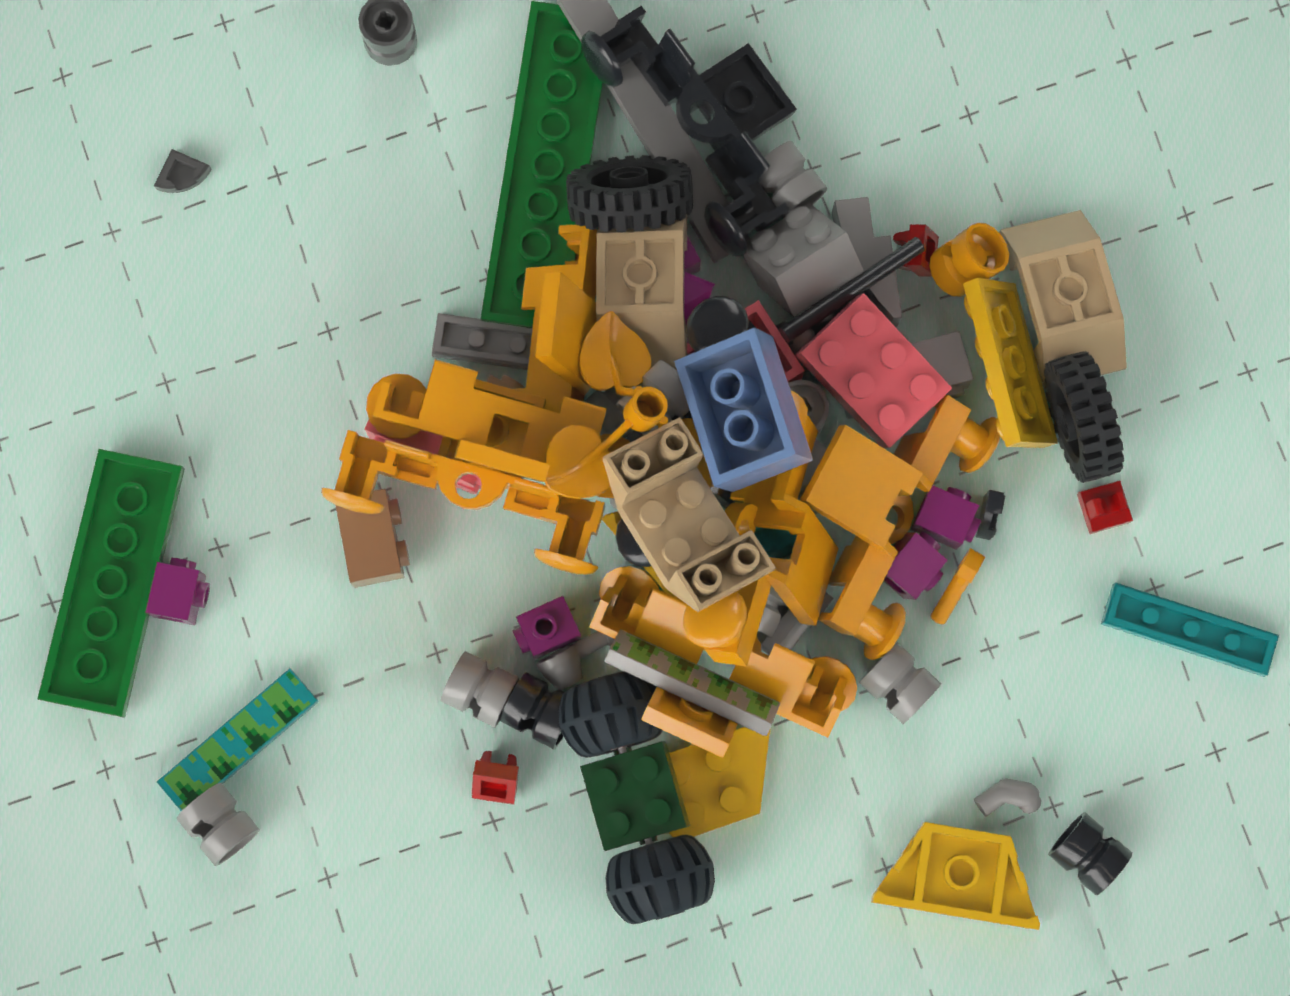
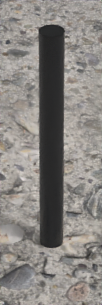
M914 237L779 328L783 339L788 343L853 300L856 296L862 294L925 251L922 242L917 237Z

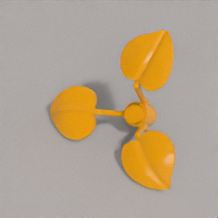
M613 311L603 315L586 335L580 349L579 368L583 379L594 390L605 391L615 387L618 395L632 398L627 402L623 410L625 421L604 442L601 443L600 437L593 429L583 425L564 427L551 439L545 456V463L550 464L545 484L551 491L567 498H590L605 492L611 487L603 463V457L611 453L607 449L630 428L638 432H646L655 425L660 428L668 423V418L664 416L668 408L665 395L657 388H642L638 386L643 382L642 377L651 369L649 350L643 340L627 327ZM682 419L702 451L693 419ZM703 455L697 468L711 488L714 485Z

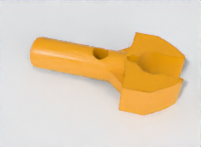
M969 548L930 615L934 622L941 625L947 622L960 600L961 594L966 590L969 583L972 582L985 559L984 555Z

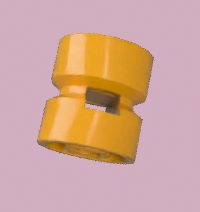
M975 223L933 252L929 264L931 275L935 283L945 293L955 297H962L966 295L963 283L975 278L991 279L1003 271L1009 261V251L1004 238L994 227L986 223Z

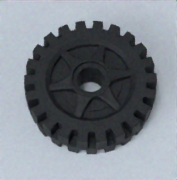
M634 155L625 156V159L612 157L608 158L607 162L597 160L593 161V165L584 164L580 166V169L572 170L566 180L570 219L580 227L586 226V229L590 230L600 228V231L609 232L612 229H616V232H626L627 229H634V232L644 231V227L657 229L661 228V224L669 226L674 224L675 220L681 221L685 219L686 215H690L693 209L691 169L687 167V164L684 162L679 163V160L676 159L667 160L666 157L662 156L652 159L651 155H642L640 158H634Z
M1087 351L1047 362L1044 369V386L1048 391L1045 393L1050 404L1049 411L1055 423L1053 424L1055 433H1058L1059 445L1061 449H1064V457L1066 462L1069 463L1070 470L1075 474L1076 479L1084 483L1121 472L1123 469L1122 462H1124V455L1122 453L1124 448L1123 442L1119 437L1121 435L1120 426L1116 422L1118 417L1116 410L1113 409L1111 404L1113 400L1110 391L1107 392L1106 390L1107 383L1104 376H1101L1100 368L1097 363L1095 364L1092 355H1089Z

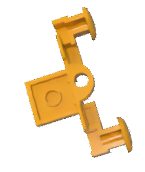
M559 226L558 234L567 241V246L577 254L576 261H565V265L526 268L521 309L535 310L526 388H516L514 390L545 398L546 404L544 409L557 413L560 412L564 396L584 402L585 394L591 389L583 379L579 368V354L582 343L589 330L597 322L595 302L597 229H586V226Z
M435 359L427 389L418 379L410 375L392 374L383 377L374 384L367 396L366 411L370 423L378 432L390 438L404 439L423 430L458 440L454 458L539 482H546L550 464L545 463L548 444L554 435L564 427L570 425L587 426L598 434L601 443L611 435H600L607 408L564 396L560 412L557 413L474 389L478 371ZM494 414L528 424L520 455L485 446ZM620 437L607 450L613 452L631 442ZM611 487L597 495L602 498H614Z
M476 379L474 389L543 409L546 404L545 398ZM494 414L485 446L520 455L528 424ZM348 430L339 457L342 466L335 489L322 488L321 490L322 496L327 501L339 507L365 514H377L385 508L382 504L371 501L379 474L434 490L437 489L439 484L440 490L448 500L463 509L479 510L491 506L502 496L504 490L508 489L503 506L504 510L556 524L549 551L534 549L535 557L539 561L550 567L574 574H593L598 569L596 565L585 562L584 559L591 535L597 536L605 510L604 502L567 498L551 491L547 485L454 458L458 440L444 436L437 455L386 440L385 443L359 436L357 432ZM467 474L477 476L482 483L479 494L470 499L459 496L456 490L458 480Z
M791 391L810 452L812 453L818 430L810 417L807 416L808 409L804 399L796 392ZM808 463L731 492L730 499L744 501L743 503H731L725 509V513L740 536L750 530L755 533L756 527L788 530L791 535H797L790 559L769 557L776 567L774 571L699 612L689 605L686 606L683 614V627L686 636L694 644L704 647V650L714 662L740 666L748 665L771 586L800 624L814 626L817 624L839 548L810 506L798 500Z
M945 395L933 406L937 409L926 431L904 435L894 454L851 427L839 425L800 501L808 504L811 509L856 535L852 544L845 546L828 583L831 586H844V589L832 612H821L818 620L840 634L852 635L864 642V656L870 660L884 657L899 639L905 625L906 612L901 604L898 602L893 603L882 611L872 605V602L898 553L891 544L902 539L911 527L914 511L910 495H912L916 487L923 492L930 491L950 451L960 457V470L972 473L980 469L990 459L1001 438L996 427L997 418L990 417L979 425L968 418L971 409L949 395ZM891 507L897 513L898 520L896 525L886 520Z
M622 566L605 575L599 589L601 600L589 626L590 628L613 639L616 638L621 629L695 664L698 663L704 647L694 644L686 636L683 627V614L687 606L685 602L660 590L659 585L650 574L641 568ZM757 636L748 665H735L729 678L780 702L776 714L827 738L840 712L852 704L857 693L855 675L840 660L828 656L809 659L777 643L774 644L770 654L767 655L761 652V643ZM656 687L641 719L722 758L738 723L659 687Z

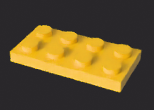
M975 278L963 283L966 293L964 306L975 327L977 335L975 337V348L985 365L987 373L985 385L989 396L995 403L998 415L996 427L999 436L1005 441L1006 447L1045 448L1058 444L1016 284L984 278Z

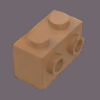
M386 489L373 492L371 501L385 506L383 511L377 514L355 512L336 505L349 581L354 588L405 578L403 567L410 565L406 541H398L395 525L402 524L398 499L390 500Z

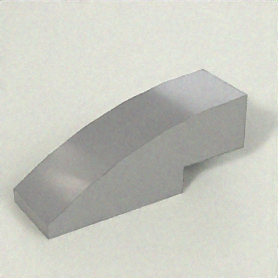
M868 197L835 200L831 212L833 222L847 232L864 271L893 252L891 235L874 237ZM894 271L863 293L897 327L902 318L896 271Z

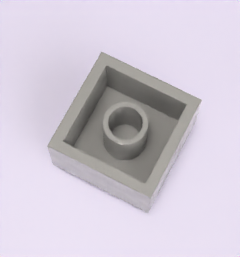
M809 202L804 206L792 209L784 219L770 228L755 233L751 240L746 243L747 251L743 255L757 285L793 317L864 272L847 232Z

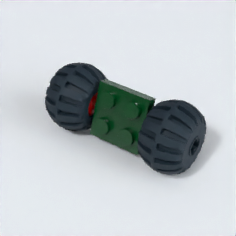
M622 671L598 677L569 688L561 697L558 712L561 733L567 744L579 756L588 758L614 752L615 756L582 765L580 768L604 851L639 842L640 845L646 844L645 846L613 856L608 863L605 877L607 897L614 910L627 923L639 924L683 913L685 910L707 903L713 893L715 876L714 865L707 850L695 837L680 835L655 842L658 841L657 836L689 827L690 823L666 741L635 750L631 748L632 746L657 738L663 731L641 720L657 686Z

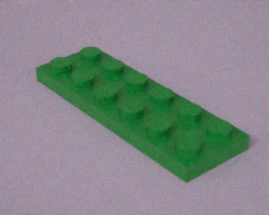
M98 449L38 700L122 718L126 717L150 616L145 613L156 564L157 562H163L185 470L183 466Z

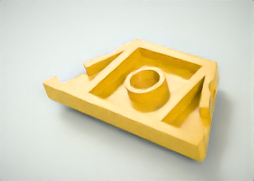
M746 727L736 729L723 758L694 744L670 752L690 823L689 827L669 832L672 837L680 835L695 837L760 814L770 730L767 736Z
M923 822L871 897V903L1039 930L1040 928L1038 916L1035 915L1027 891L1029 889L1024 873L1021 872L1017 861L1018 855L1012 837L1007 835Z

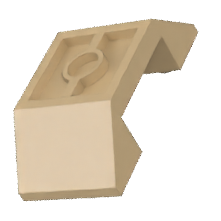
M1078 210L1001 229L999 233L1004 238L1009 251L1008 264L1010 271L1018 269L1039 341L1033 351L1043 386L1045 379L1044 369L1047 362L1087 351L1089 355H1092L1095 364L1097 363L1100 368L1101 375L1125 370L1127 363L1124 317L1101 239L1082 211Z
M687 215L681 221L675 220V223L669 226L661 224V228L657 229L644 227V231L634 232V229H627L626 232H616V229H612L609 232L600 231V228L597 230L596 321L607 312L613 311L627 327L643 340L651 356V368L659 360H663L677 371L674 361L687 356V333L684 318V251L687 250Z
M681 417L605 455L603 463L618 513L667 590L699 612L769 574L776 567L752 530L741 536L737 532L699 472L697 466L704 454Z

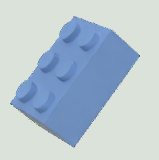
M752 328L674 361L714 487L735 492L813 461L773 336L759 329Z

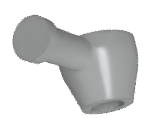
M596 631L580 641L544 657L536 665L541 674L556 689L563 690L583 679L580 661L582 658L606 645L611 646L615 639Z

